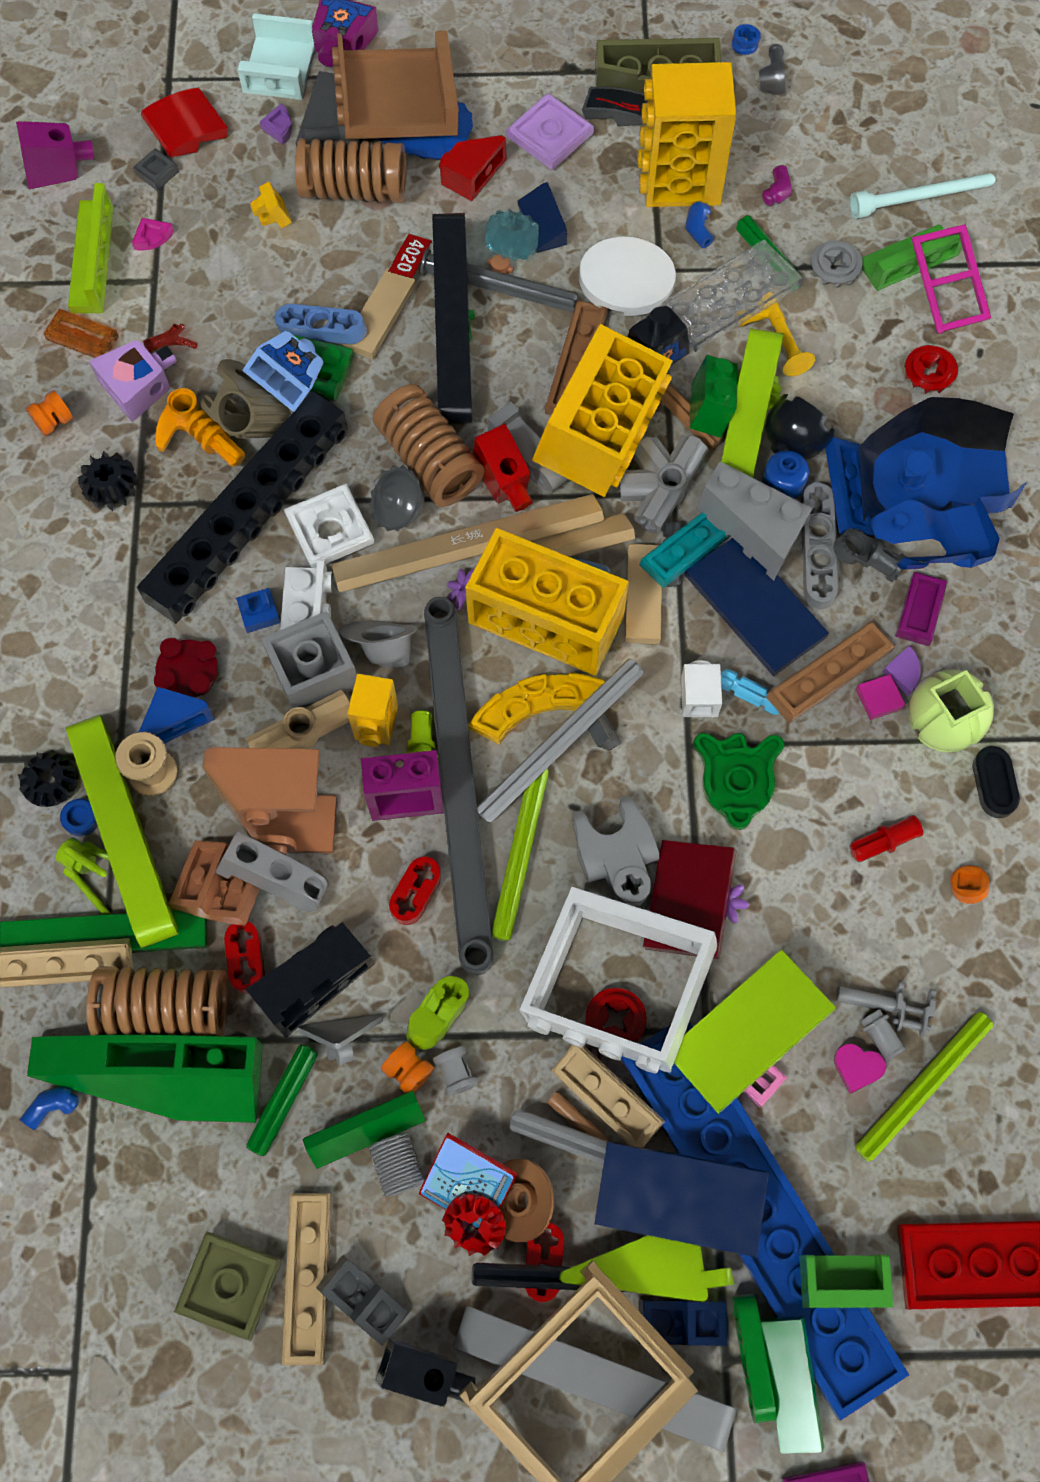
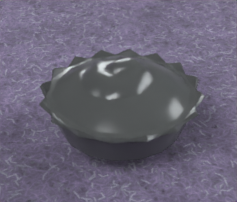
M404 465L401 467L392 466L390 470L383 471L381 477L375 480V488L370 492L372 500L369 506L373 510L372 518L377 520L378 527H385L387 532L391 530L398 532L401 528L415 522L424 507L425 494L423 486L414 475L413 470H408Z

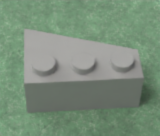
M719 462L704 487L696 509L700 513L704 512L707 515V519L717 529L725 532L726 537L730 535L744 548L743 553L750 559L754 557L767 569L766 574L774 581L813 508Z

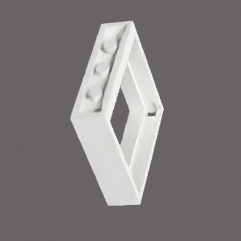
M571 887L523 1000L520 1012L528 1023L527 1026L538 1033L548 1035L550 1031L563 1035L562 1038L572 1045L584 1047L585 1044L598 1047V1051L608 1058L621 1060L623 1056L636 1061L635 1065L645 1071L657 1073L660 1069L670 1073L718 946L715 932ZM582 917L697 954L661 1051L544 1011Z

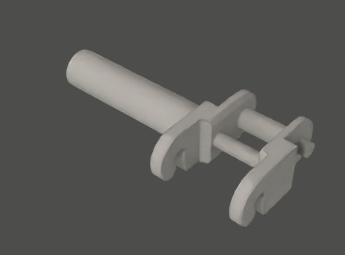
M903 982L897 983L894 998L839 986L836 1001L897 1013V1018L893 1019V1024H896V1031L900 1032L902 1027L919 1030L920 1036L924 1037L926 1031H930V1026L927 1025L928 1020L934 1017L936 1001L933 998L936 996V990H929L924 1009L906 1005V1002L903 1001L904 994L901 993L904 989ZM905 1011L921 1014L920 1022L904 1019Z

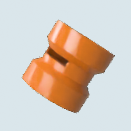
M55 390L46 394L44 400L39 404L32 403L25 408L30 418L45 437L54 432L56 425L60 423L66 424L74 419L70 410Z
M405 1041L390 1054L380 1069L389 1078H395L400 1083V1089L404 1093L410 1091L415 1093L432 1075L435 1067L427 1060H421L416 1055V1049L408 1041Z

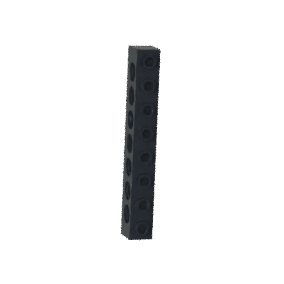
M312 391L296 411L291 414L139 583L137 589L144 602L175 624L182 617L189 615L199 597L205 591H209L214 587L222 571L237 561L240 551L249 541H253L258 537L266 521L271 516H276L280 512L284 501L289 495L302 487L305 477L311 470L318 468L325 460L326 453L334 444H339L344 439L348 430L344 411ZM310 434H317L314 437H307ZM296 457V459L292 461H285L288 458ZM269 481H276L271 485H264ZM254 505L251 509L242 510L245 506ZM227 529H231V530H232V531H231L230 533H228V534L220 535V533L223 532L224 530H227ZM204 554H210L208 558L204 560H198L200 556ZM181 579H188L182 585H175Z

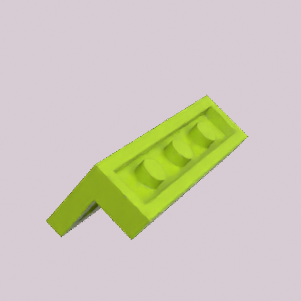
M94 183L93 200H79L68 300L71 314L104 312L114 209L104 183Z

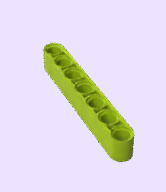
M99 714L65 727L123 903L140 947L143 949L178 935V928L171 908L168 905L169 902L125 776L119 772L115 763L116 750L102 715Z

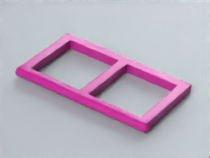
M966 224L920 236H913L911 240L937 334L991 319ZM959 234L968 271L931 280L921 243ZM971 278L980 315L943 324L933 287Z

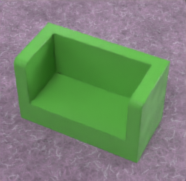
M889 1254L799 1256L803 1308H894Z

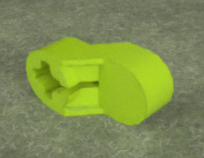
M456 976L443 977L430 989L421 1005L412 1013L409 1018L406 1037L413 1047L426 1050L437 1045L446 1035L455 1019L463 1012L469 997V988L463 979Z

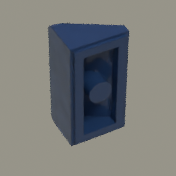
M545 182L517 201L536 253L567 245V228L548 182Z

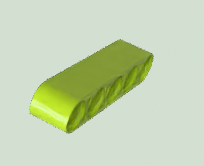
M750 328L737 386V409L729 423L721 460L722 463L754 478L783 340V333Z

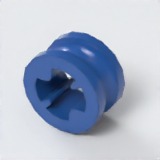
M742 24L736 27L731 45L733 50L741 55L754 53L760 41V31L750 24Z

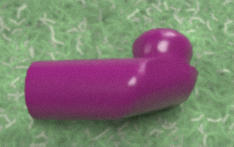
M785 165L776 166L772 170L774 183L770 185L769 189H765L762 192L763 201L767 206L782 203L792 193L788 168Z

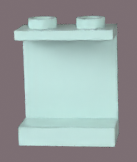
M253 13L252 21L256 35L250 60H240L238 67L243 93L302 100L315 51L312 36L313 21Z

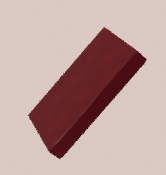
M662 840L649 911L715 932L718 946L713 959H719L736 849L734 847ZM644 938L643 947L645 950L697 957V954Z

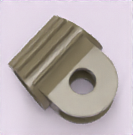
M231 359L221 360L217 367V372L224 381L218 393H207L203 396L201 400L202 409L215 422H218L221 428L229 433V436H236V438H271L289 418V415H291L289 408L242 371L246 364ZM234 394L240 395L247 402L246 406H242L231 396Z

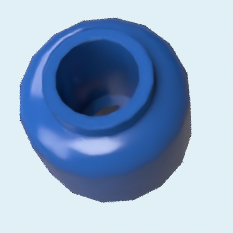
M784 450L777 452L769 458L765 465L762 483L796 499L802 494L809 478L808 463L802 455L794 451Z

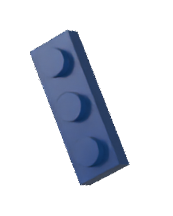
M833 437L825 450L839 534H843L846 530L853 528L854 530L859 529L858 532L862 531L870 537L873 535L870 524L866 521L863 522L859 444Z

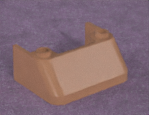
M214 747L204 751L203 769L226 807L249 837L284 855H287V853L334 852L337 796L317 795L319 749Z

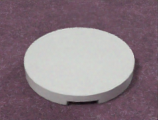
M613 237L596 243L584 254L579 270V283L584 295L597 307L601 308L604 306L612 310L624 312V316L643 315L650 313L656 307H662L671 295L676 279L675 267L670 257L655 244L634 237Z

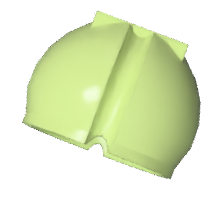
M955 669L941 670L934 673L933 676L923 679L913 691L909 701L910 726L912 729L920 731L918 739L929 748L947 753L958 752L967 749L969 745L978 743L990 729L994 711L992 696L989 692L983 691V682L967 670ZM953 689L958 690L972 711L957 720H954L939 697Z

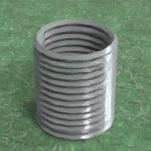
M408 1133L385 1138L368 1148L376 1168L375 1171H377L376 1174L378 1179H380L379 1182L384 1193L383 1196L385 1197L406 1192L424 1183L423 1176H421L422 1172L418 1168L419 1164H417L416 1153L413 1152V1145H411L412 1142L410 1141L411 1138L408 1137Z

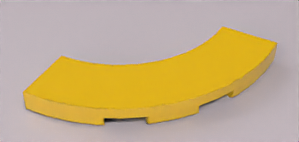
M577 673L547 676L546 674H541L520 680L518 684L504 690L500 694H495L474 715L468 724V729L500 745L514 727L534 715L553 710L575 711L605 681Z

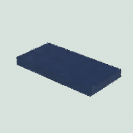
M731 538L686 570L685 577L774 677L825 640L829 632L778 576L773 581L766 574L767 569L754 557L748 558L743 553L744 548L734 538Z
M608 1141L594 1224L757 1257L769 1172Z

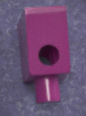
M16 122L28 189L76 180L78 178L76 161L94 160L91 140L72 141L70 127L66 123Z

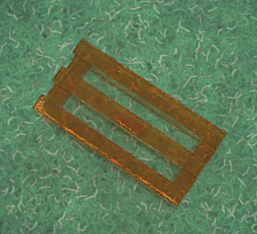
M58 309L43 333L47 341L92 358L105 354L106 350L110 352L113 347L111 344L112 340L116 341L119 337L115 329L62 309ZM63 321L65 323L95 333L97 335L102 336L103 339L86 334L83 330L65 326L63 324H60V322Z

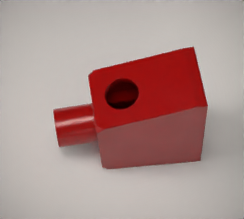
M504 423L475 437L473 454L484 466L485 472L482 480L497 503L509 500L515 512L530 506L533 501L526 490L530 479V471L507 425Z

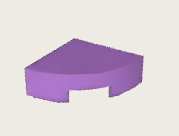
M282 103L260 121L261 129L282 145L288 141L292 132V124L288 110Z
M908 646L883 670L885 675L891 674L895 684L907 696L912 693L920 678L919 659L914 650Z

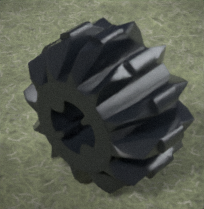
M103 451L99 459L90 456V465H80L82 475L77 478L78 484L82 489V495L88 502H93L94 506L99 510L107 505L108 509L113 511L116 503L120 502V504L126 506V497H135L136 490L134 486L138 485V477L134 473L132 463L128 459L124 460L118 452L109 457V454Z

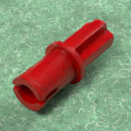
M911 815L887 827L880 825L876 832L851 842L849 845L850 853L857 862H863L886 851L893 853L897 846L923 836L922 825L915 815Z

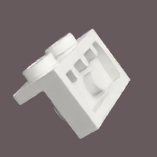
M317 560V568H285L280 630L325 611L328 612L331 618V605L326 603L327 593L333 592L334 579L333 572L327 571L325 560Z

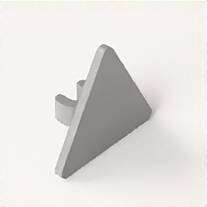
M381 1014L306 1024L299 1026V1033L326 1045L328 1060L337 1059V1064L341 1065L354 1059L350 1042L381 1023L383 1017Z

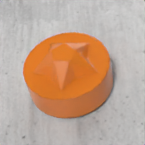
M974 865L962 866L955 870L951 876L952 894L960 902L966 904L978 903L989 894V877L980 867Z

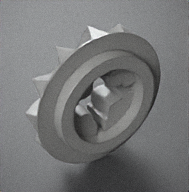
M828 241L822 243L814 250L810 266L813 268L814 277H820L823 285L830 282L834 283L837 288L841 283L850 285L853 279L859 277L862 269V258L858 250L852 245L843 241ZM841 258V266L832 270L831 264H834Z

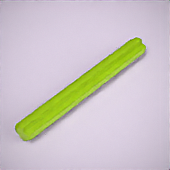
M548 769L524 790L491 932L492 937L497 940L510 941L512 938L548 779Z
M977 1012L970 1018L856 1144L855 1150L863 1159L870 1162L880 1154L993 1028L992 1020L982 1012Z

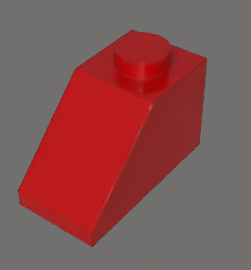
M498 135L457 142L450 152L444 153L439 162L441 185L473 201L507 160L506 137Z

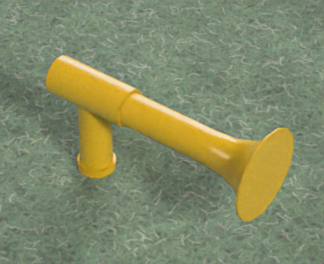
M767 293L762 296L760 301L763 307L737 313V321L740 327L769 318L776 332L783 333L782 345L787 355V362L782 369L783 374L790 377L798 376L808 371L814 365L815 356L810 352L800 351L796 345L773 293Z

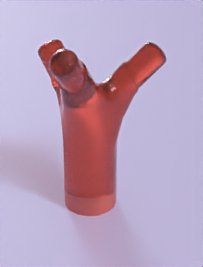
M173 324L168 331L143 340L148 352L160 349L164 345H181L196 349L198 344L179 336L185 329L183 324Z

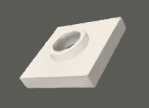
M347 484L284 509L289 524L311 568H317V560H325L327 564L375 544L374 538ZM333 521L342 526L343 532L329 536L328 540L319 537V528L325 522Z

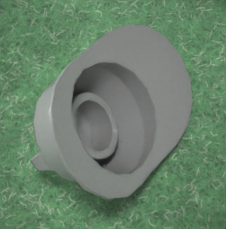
M375 620L358 621L340 628L339 636L349 641L358 642L370 663L386 668H398L409 664L411 635L418 630V627Z

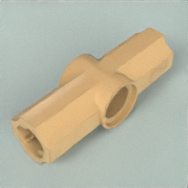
M341 689L306 708L296 707L290 709L282 720L245 738L249 748H311L320 737L349 723L347 713L350 702ZM299 724L310 725L303 733L293 732L294 728Z

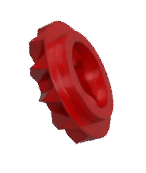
M925 345L914 349L908 355L904 364L906 370L905 378L912 381L913 388L917 386L923 388L925 394L931 390L940 393L943 389L950 388L958 374V365L952 354L934 345ZM936 364L938 365L935 373L924 375L925 368L929 369Z
M609 988L599 992L592 998L586 1010L585 1023L589 1027L636 1043L646 1028L647 1015L643 1003L635 994L622 988ZM606 1006L616 1014L629 1010L622 1020L625 1033L616 1025L603 1028L609 1020Z
M464 1194L453 1199L446 1208L442 1219L446 1227L444 1236L451 1237L454 1241V1249L462 1247L468 1251L469 1256L474 1253H481L485 1257L491 1250L498 1249L506 1233V1223L501 1210L491 1200L477 1194ZM481 1218L479 1229L468 1233L466 1231L468 1223L471 1224L473 1221Z

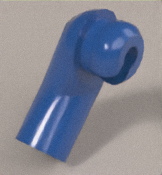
M698 201L689 207L685 228L701 248H706L714 240L713 235L704 226L705 220L708 218L706 215L711 214V209L708 204Z
M64 1086L44 1090L38 1094L19 1120L32 1130H36L51 1111L59 1109L64 1114L72 1113L79 1103V1098L76 1094L71 1093L70 1088Z

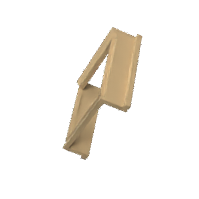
M592 1260L580 1271L586 1281L479 1389L470 1382L459 1393L464 1402L538 1482L563 1481L492 1403L597 1297L673 1380L574 1482H611L698 1392L689 1379L694 1372L691 1367Z

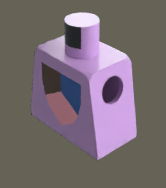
M136 340L89 361L97 380L131 422L136 420L169 391L170 385L164 370L177 362L167 345L150 354L143 344Z

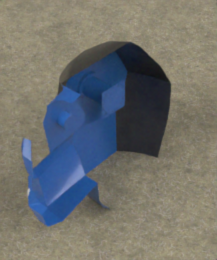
M929 397L896 415L870 434L859 446L863 522H869L876 538L886 540L892 544L934 539L940 541L946 551L945 556L904 557L899 563H896L900 569H921L928 566L929 563H953L960 567L973 568L991 561L995 556L1000 538L988 513L1002 512L1012 508L1026 485L1024 483L1016 491L1009 492L1005 448L1014 413L961 398Z

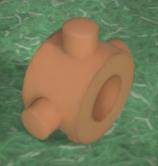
M497 254L492 259L489 258L487 260V264L491 265V270L504 274H512L514 268L510 266L508 254Z

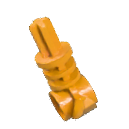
M179 388L169 394L167 405L162 411L156 427L155 444L158 451L164 452L175 431L179 429L194 437L207 454L217 453L230 467L242 464L245 453L230 439L229 433L224 431L218 422H215L204 410H201L197 397L192 390Z

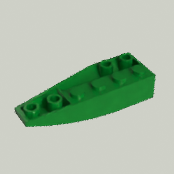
M187 1035L32 1037L27 1076L177 1121L257 1123L263 1044L256 1037Z

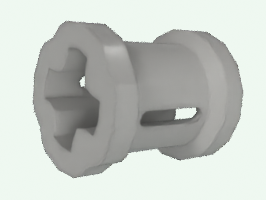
M465 1046L448 1050L433 1058L435 1066L440 1067L447 1088L445 1093L447 1097L465 1092L478 1084L477 1077H472L464 1057L467 1053Z

